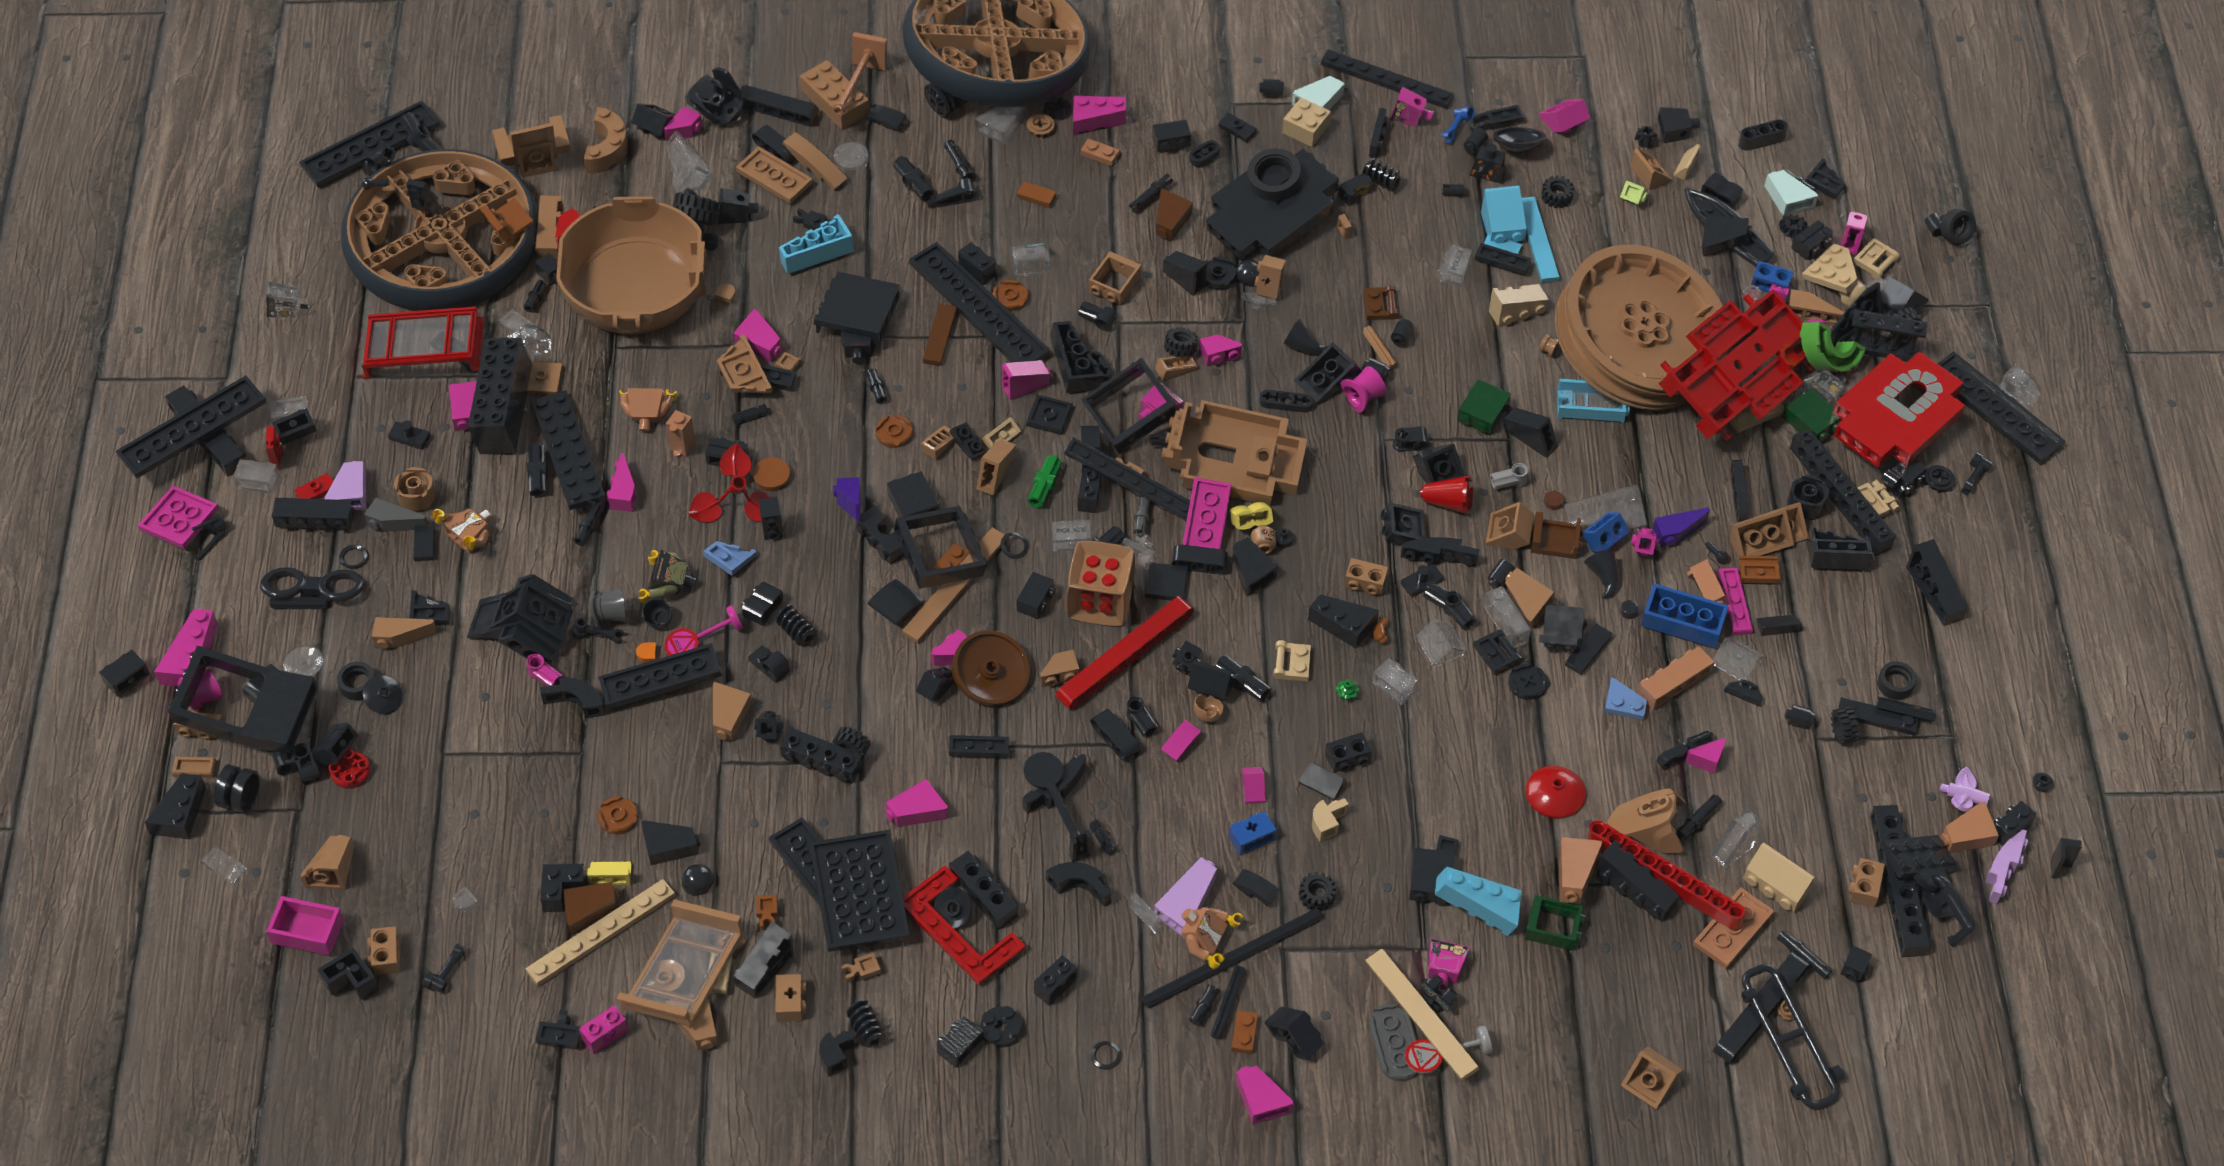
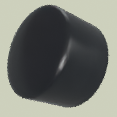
M713 233L703 235L702 241H705V249L715 250L718 247V236Z
M1632 600L1624 601L1621 605V615L1626 619L1635 618L1638 614V604Z

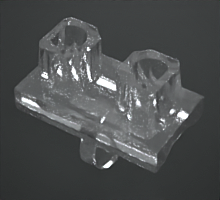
M1146 534L1142 538L1137 536L1135 538L1136 542L1125 538L1123 541L1124 546L1131 548L1134 553L1140 555L1137 564L1147 568L1150 562H1156L1158 557L1155 556V551L1150 550L1154 546L1153 543L1149 542L1150 536Z

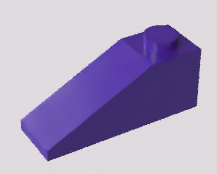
M859 477L837 478V485L833 486V496L837 497L838 505L856 521H860Z
M1709 507L1655 518L1653 531L1656 533V538L1659 539V546L1677 544L1706 523L1710 513Z

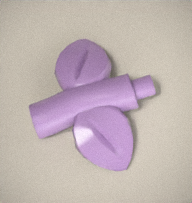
M1967 766L1957 775L1956 784L1950 783L1946 785L1941 783L1939 791L1947 793L1946 796L1952 797L1951 803L1961 811H1969L1973 808V803L1985 802L1986 805L1988 804L1990 794L1976 789L1977 780Z

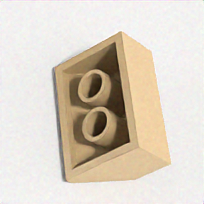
M1763 842L1746 868L1743 879L1750 886L1756 887L1763 892L1766 897L1778 902L1782 908L1794 913L1807 898L1814 876Z

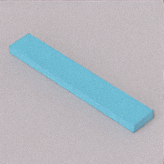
M1535 196L1522 198L1527 227L1526 235L1541 283L1559 281V274Z

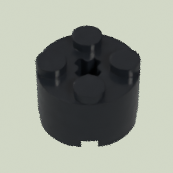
M1804 475L1800 479H1795L1789 491L1787 506L1800 502L1804 519L1815 520L1824 510L1829 495L1828 487H1825L1820 478L1812 475Z

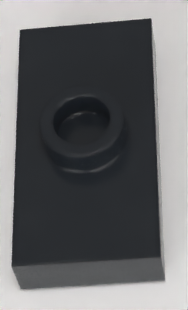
M1228 113L1218 123V127L1244 142H1247L1257 132V128L1231 113Z

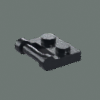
M1501 629L1473 643V647L1493 674L1512 665H1518L1524 659L1511 646ZM1496 641H1499L1502 647L1506 650V652L1510 656L1509 658L1505 655V653L1502 651V649L1499 647Z

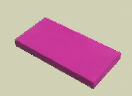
M1194 478L1182 545L1221 548L1232 484Z

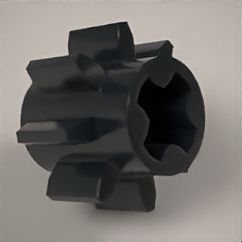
M1643 126L1641 129H1637L1635 140H1638V145L1642 147L1654 145L1657 138V133H1654L1653 130L1654 128Z

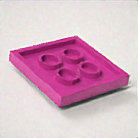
M172 486L137 526L139 530L185 549L202 530L200 528L192 531V527L209 521L219 510V507L214 502Z

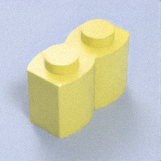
M1256 502L1248 507L1236 506L1230 509L1231 523L1237 529H1249L1254 525H1269L1273 522L1272 509L1263 502Z

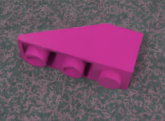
M621 453L619 460L615 462L616 472L611 477V490L607 491L606 501L609 502L610 509L633 512L637 497L635 485L624 453Z

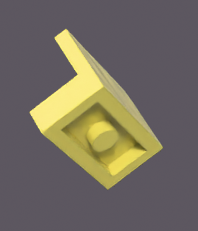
M591 862L590 868L587 871L589 885L613 882V885H630L631 862Z

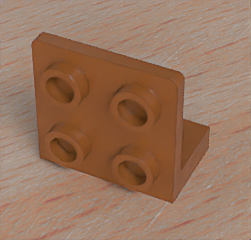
M516 198L496 211L493 208L490 210L486 204L480 208L488 223L504 243L533 224V220Z

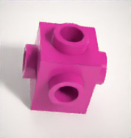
M1642 528V530H1637V533L1632 535L1631 545L1634 546V552H1637L1638 555H1653L1654 549H1658L1659 539L1656 538V533H1653L1652 529ZM1646 538L1649 541L1644 544L1641 542V539Z

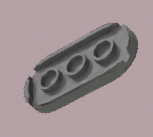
M1383 1004L1378 1006L1370 1016L1369 1030L1380 1069L1391 1080L1398 1082L1411 1080L1418 1074L1410 1069L1405 1061L1407 1047L1416 1041L1411 1019L1405 1010L1398 1008L1397 1005Z

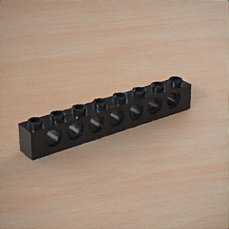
M1808 428L1793 435L1789 449L1810 475L1820 478L1825 487H1828V497L1859 536L1870 540L1872 552L1877 556L1892 549L1896 537L1894 532L1812 431Z
M1898 805L1873 806L1870 820L1880 863L1884 864L1883 878L1901 957L1926 956L1928 949L1931 948V938L1927 936V920L1923 918V903L1918 897L1919 885L1913 877L1899 878L1879 845L1884 840L1907 838L1906 830H1903L1902 827L1903 815L1899 812Z

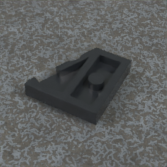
M1822 158L1806 177L1805 182L1835 199L1844 189L1845 183L1837 176L1833 169H1829L1826 165L1827 161Z
M408 179L406 186L412 208L441 215L445 214L446 207L440 206L437 203L438 197L431 191L426 182Z
M411 590L409 619H432L435 625L449 624L450 605L443 601H437L430 596H421L417 591Z

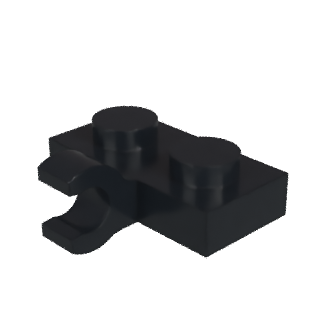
M560 1010L557 1023L540 1021L535 1040L536 1044L578 1049L581 1038L580 1026L568 1025L570 1019L568 1011Z

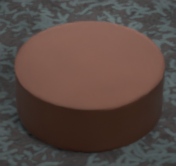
M1558 491L1547 492L1544 498L1545 506L1553 510L1559 509L1563 504V495Z

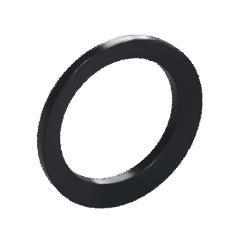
M1007 533L1000 542L1001 550L1010 558H1020L1025 555L1028 549L1026 539L1019 533ZM1009 536L1021 538L1024 543V550L1019 554L1010 553L1005 548V539Z
M349 545L342 549L339 554L340 563L350 569L362 566L367 560V552L360 545ZM350 550H360L364 554L363 560L357 565H347L343 561L344 554Z
M1102 1041L1093 1046L1090 1053L1091 1061L1100 1069H1112L1120 1062L1121 1051L1113 1042ZM1101 1045H1110L1115 1048L1117 1058L1111 1064H1101L1095 1059V1050Z

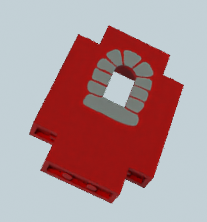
M1918 352L1907 363H1904L1900 358L1891 353L1836 402L1833 414L1842 419V421L1837 425L1834 437L1877 468L1891 456L1908 466L1961 417L1965 405L1956 397L1960 394L1964 382L1921 352ZM1909 385H1912L1924 393V395L1910 408H1906L1896 401L1895 398Z

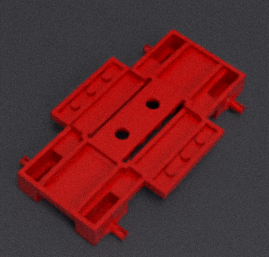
M1774 289L1758 301H1754L1749 293L1742 299L1750 306L1744 313L1731 300L1728 301L1685 336L1697 349L1694 354L1675 368H1672L1666 360L1660 364L1667 374L1658 384L1670 397L1678 391L1703 418L1696 427L1707 440L1718 433L1726 441L1730 439L1732 435L1725 427L1729 421L1746 407L1749 408L1758 420H1761L1804 383L1792 368L1800 364L1807 372L1813 368L1807 361L1800 338L1803 322ZM1751 330L1755 331L1719 362L1716 360ZM1754 345L1760 346L1762 352L1756 351ZM1776 354L1777 357L1772 362H1770L1766 367H1764L1760 372H1758L1742 387L1738 385L1751 373H1753L1757 368H1759L1763 363H1765L1769 358ZM1734 362H1738L1741 365V370L1734 366Z

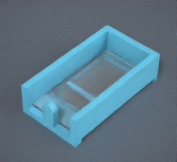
M1559 379L1557 419L1573 418L1621 421V423H1624L1625 416H1629L1628 405L1603 395L1585 380Z

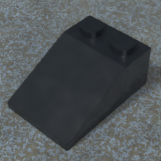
M1332 342L1294 381L1319 404L1342 390L1341 381L1345 379L1354 380L1362 370Z

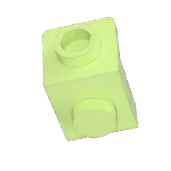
M1626 181L1620 197L1641 205V202L1644 203L1647 198V188Z

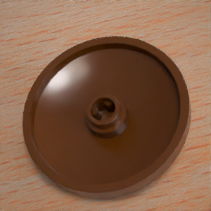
M987 630L973 633L960 643L953 656L952 673L958 688L969 699L985 706H1001L1012 702L1022 693L1029 680L1030 666L1025 651L1017 641L1004 633Z

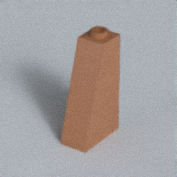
M1561 837L1559 848L1560 902L1581 903L1598 863L1602 841Z

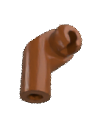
M1384 617L1381 618L1372 630L1375 640H1378L1380 644H1384L1388 640V636L1385 635V629L1390 623Z

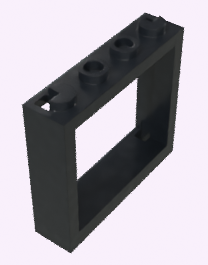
M1143 358L1132 362L1129 367L1119 371L1113 378L1103 382L1097 389L1089 392L1088 395L1081 399L1119 454L1168 421L1171 417H1174L1176 410L1179 411L1175 402ZM1146 373L1166 403L1114 438L1094 408Z
M961 506L896 518L894 532L919 589L984 576L987 560L982 556L980 544L976 542L973 528L969 526L967 515L963 513ZM955 521L973 562L927 571L909 530Z

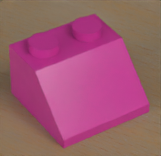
M1584 99L1565 100L1538 113L1539 117L1553 132H1561V134L1570 132L1574 126L1584 125L1585 121L1590 119Z

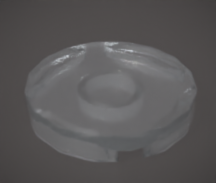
M846 142L835 149L834 163L842 171H859L868 163V151L860 143Z

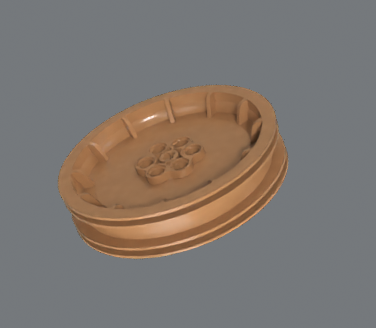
M1616 245L1593 253L1577 268L1558 298L1555 309V329L1565 357L1574 370L1594 389L1619 403L1631 407L1649 410L1669 409L1680 406L1688 401L1679 391L1670 397L1658 384L1667 374L1660 364L1666 360L1672 368H1675L1694 354L1697 349L1685 336L1720 309L1722 303L1707 281L1680 259L1651 247ZM1728 350L1716 360L1719 362L1727 355Z

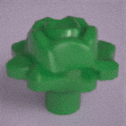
M1349 679L1339 681L1338 686L1335 688L1338 692V697L1345 700L1356 698V693H1359L1356 682H1351Z

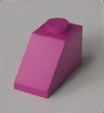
M683 107L663 128L665 140L673 141L693 137L702 128L701 114Z

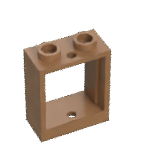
M1110 251L1089 279V292L1121 305L1141 277V264ZM1110 269L1129 277L1120 291L1100 283Z

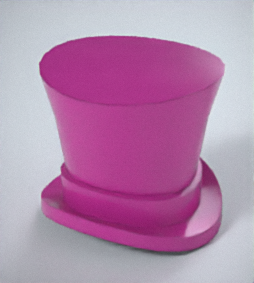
M1370 366L1365 367L1354 380L1345 379L1340 383L1351 406L1358 413L1365 410L1369 401L1386 395V387L1381 376Z
M208 667L189 706L195 712H198V708L202 707L204 703L223 699L218 682ZM183 677L178 679V685L181 684Z

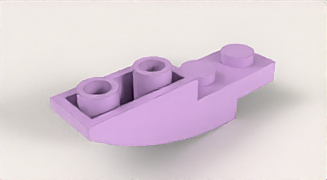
M2021 830L2010 838L1997 854L1985 881L1993 885L1989 902L1997 904L2000 897L2004 898L2007 886L2004 885L2005 880H2009L2010 874L2014 873L2016 867H2021L2024 858L2021 855V851H2025L2028 839H2025L2026 830Z

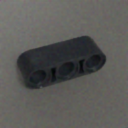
M1779 119L1746 127L1741 130L1738 146L1742 150L1749 151L1781 143L1785 140L1788 124L1786 121Z
M769 125L763 126L752 134V139L757 146L787 164L795 159L791 152L783 145V141L786 139Z
M1179 544L1173 548L1171 565L1188 567L1187 571L1224 574L1227 567L1228 553L1222 549Z
M1105 709L1090 719L1094 730L1122 761H1125L1141 750L1135 737L1109 709Z

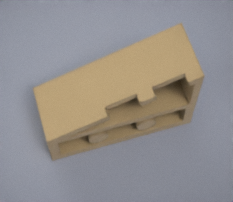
M1539 284L1520 286V289L1506 287V290L1500 291L1498 288H1493L1489 313L1498 327L1509 325L1512 322L1546 312L1549 299Z

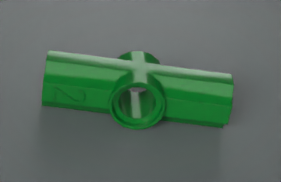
M1047 456L1041 471H1037L1033 488L1028 497V503L1032 507H1043L1049 492L1054 490L1057 474L1062 466V460L1058 456Z

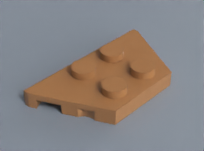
M741 335L739 337L740 340L734 346L731 345L727 352L717 359V364L731 392H772V387L745 335Z

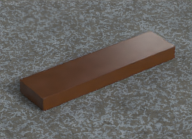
M939 303L923 356V363L941 366L957 312L956 306Z

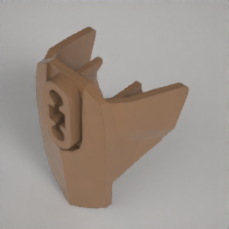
M1662 789L1619 805L1613 811L1607 823L1624 835L1635 838L1653 850L1661 853H1681L1683 847L1676 835V829L1672 827L1670 821L1678 811L1676 806H1683L1686 801L1676 790Z

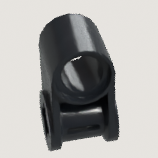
M1423 426L1398 428L1395 431V439L1392 443L1393 448L1398 452L1424 451L1428 449L1430 443L1427 429Z

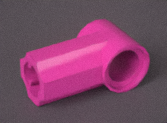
M532 654L527 658V669L531 678L540 680L546 686L560 685L559 678H564L563 675L547 664L541 655Z

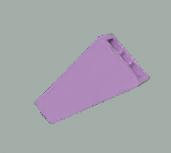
M1201 857L1154 905V916L1182 936L1181 931L1186 921L1181 915L1186 909L1197 910L1202 908L1216 880V866L1211 861H1206Z

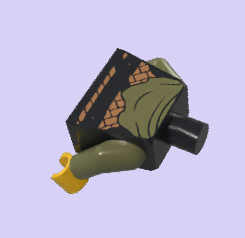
M653 550L650 553L651 557H648L649 563L654 565L648 586L650 590L648 592L646 589H641L639 594L644 597H639L638 599L640 603L645 604L650 600V597L653 599L679 594L683 585L693 588L696 577L686 574L688 563L683 561L677 553L660 550L658 554L656 550Z

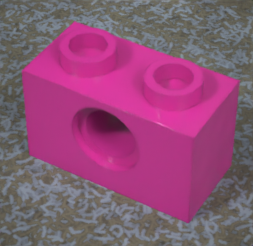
M613 1005L580 1027L579 1031L582 1041L594 1055L627 1033L628 1027L626 1019Z

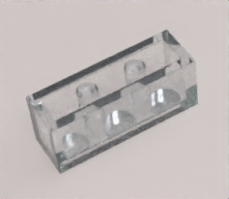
M1503 586L1486 592L1483 606L1497 628L1505 633V638L1511 646L1515 648L1527 643L1531 629Z

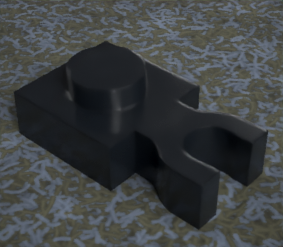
M799 208L797 215L800 217L795 215L793 217L794 223H803L804 228L812 229L813 231L820 228V224L827 221V215L811 210L808 214Z

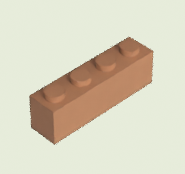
M1700 646L1693 650L1690 649L1680 659H1674L1666 668L1657 670L1652 677L1643 679L1639 684L1638 694L1647 700L1646 704L1654 710L1710 674L1714 661Z

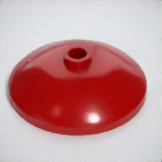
M1546 766L1536 770L1529 777L1526 785V797L1531 807L1539 814L1548 818L1563 819L1576 814L1582 808L1586 797V789L1581 778L1570 769L1561 766Z

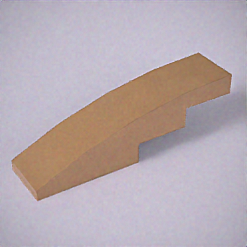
M796 132L783 141V145L805 169L809 168L819 180L823 178L833 191L846 181L847 177L834 163Z

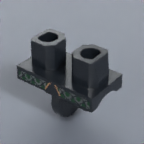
M1435 974L1420 985L1426 991L1421 997L1435 1011L1441 1006L1448 1012L1454 1005L1453 1002L1458 997V993L1450 987L1443 994L1438 988L1444 980L1438 974Z

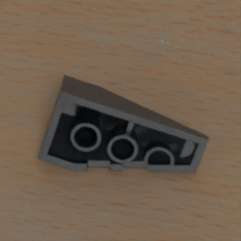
M1876 282L1856 297L1831 328V341L1834 347L1837 342H1842L1854 334L1856 326H1852L1854 310L1883 314L1879 282Z

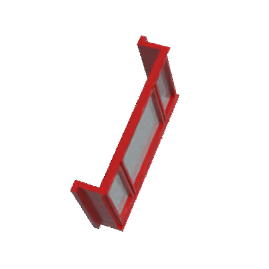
M477 307L368 315L363 364L361 365L363 379H371L372 368L468 361L472 371H479L485 319L480 317Z

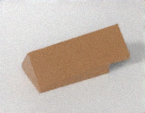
M1798 502L1733 524L1729 540L1738 557L1761 556L1793 546L1795 542L1807 539L1808 533L1801 503Z

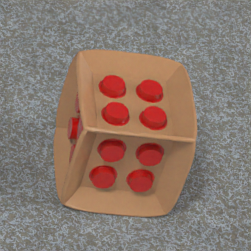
M1079 541L1077 543L1069 571L1066 593V612L1069 618L1080 622L1105 626H1122L1124 624L1130 605L1132 581L1135 573V553L1131 548L1097 541Z

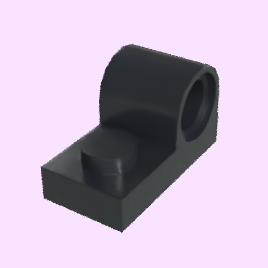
M761 645L748 656L749 662L775 683L790 672L786 657L779 651L772 653Z

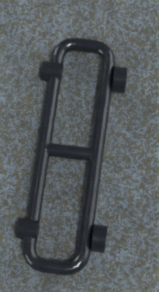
M1761 964L1747 970L1742 976V986L1745 990L1741 992L1742 1000L1745 1004L1751 1002L1793 1084L1789 1087L1791 1095L1794 1098L1800 1097L1803 1104L1810 1109H1821L1837 1101L1840 1092L1837 1083L1845 1080L1844 1072L1839 1065L1829 1068L1788 990L1796 986L1794 976L1789 971L1780 974L1777 968L1770 964ZM1763 972H1768L1772 975L1799 1028L1777 1036L1758 999L1759 996L1756 989L1752 988L1750 984V979L1753 976ZM1800 1036L1804 1037L1831 1089L1829 1096L1818 1101H1813L1809 1098L1807 1088L1800 1081L1782 1046L1783 1043Z

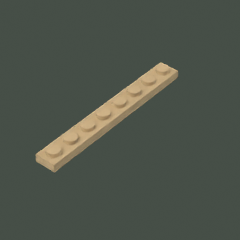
M664 879L660 880L525 968L526 973L537 987L673 899L675 893Z

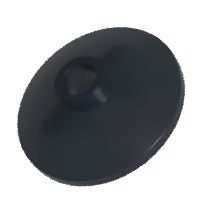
M384 675L375 676L365 684L363 700L372 711L387 714L396 710L400 705L402 690L393 678ZM381 690H386L387 695H382Z
M950 887L943 890L937 896L934 909L952 928H958L968 921L972 912V903L964 890ZM955 905H958L957 912L954 910Z

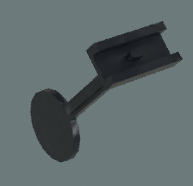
M1035 753L1025 762L1023 769L1025 779L1036 788L1048 789L1070 834L1069 857L1071 861L1075 862L1076 855L1085 852L1087 857L1090 856L1092 836L1089 830L1083 833L1077 830L1056 787L1063 776L1062 762L1052 753Z

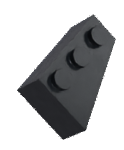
M1810 525L1807 546L1811 568L1868 570L1872 557L1870 540L1848 534L1841 536L1834 534L1833 530L1828 529V532L1816 529L1814 525Z
M1320 594L1309 607L1308 620L1356 649L1377 624L1379 610Z

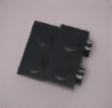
M1390 502L1381 511L1380 519L1384 520L1381 533L1385 536V541L1402 545L1406 541L1426 538L1424 510Z

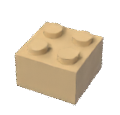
M1301 97L1283 119L1282 133L1313 147L1329 127L1331 111Z

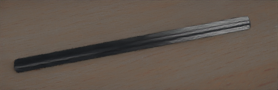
M1315 908L1222 955L1224 960L1219 963L1220 966L1216 969L1211 968L1209 963L1144 995L1142 997L1143 1004L1146 1007H1150L1320 920L1322 918L1320 911Z

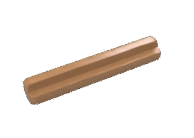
M1371 326L1365 327L1363 334L1382 362L1387 364V367H1390V369L1395 368L1396 361Z

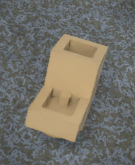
M1345 798L1339 801H1332L1328 806L1324 800H1321L1315 806L1312 817V830L1319 842L1338 835L1339 824L1336 819L1347 815L1349 804Z

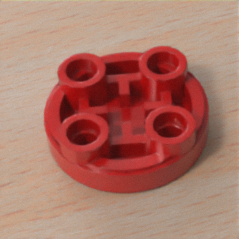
M348 749L337 764L329 765V772L332 781L337 786L352 789L366 782L370 776L371 767L366 756Z

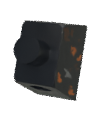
M1488 144L1487 147L1481 146L1469 176L1502 184L1506 173L1505 152L1497 150L1495 144Z

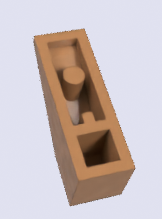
M1791 289L1788 306L1800 320L1820 319L1825 321V324L1834 325L1844 313L1810 292Z
M375 617L372 640L377 648H396L436 634L437 630L432 619Z

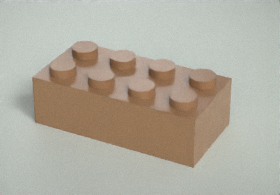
M828 60L799 76L800 90L841 130L867 116L870 112L869 99L856 87H854L845 105V113L839 116L833 112L834 104L840 101L850 81Z

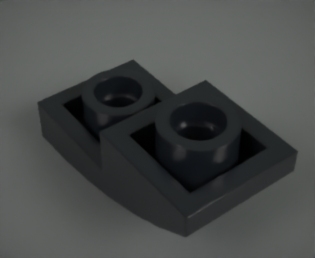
M874 104L867 115L869 122L883 123L885 128L897 130L900 129L907 118L906 114L898 110Z
M967 422L949 430L958 446L970 459L987 452L979 436H974Z
M1243 869L1232 883L1246 896L1253 894L1266 906L1271 904L1280 891L1268 880L1246 869Z

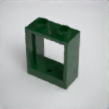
M1534 895L1525 940L1573 951L1575 943L1579 944L1582 932L1578 931V927L1583 926L1585 914H1581L1583 906ZM1539 911L1574 919L1571 937L1536 929Z

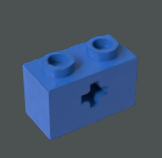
M1264 811L1260 814L1255 813L1244 821L1233 823L1229 827V838L1241 856L1276 840L1277 830Z

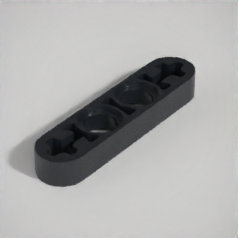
M1732 460L1730 471L1736 521L1742 522L1748 520L1749 515L1742 460Z

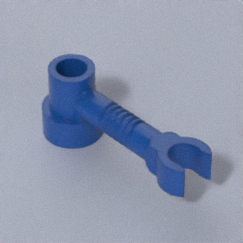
M1465 106L1454 110L1455 120L1450 128L1442 133V137H1447L1445 143L1453 142L1455 131L1462 121L1474 119L1475 110L1472 106Z

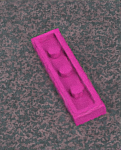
M1738 568L1719 569L1720 584L1729 601V604H1727L1729 605L1727 614L1732 635L1752 634L1753 629Z

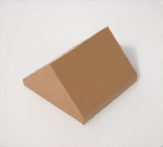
M1638 148L1634 149L1630 167L1648 190L1672 180L1653 155Z

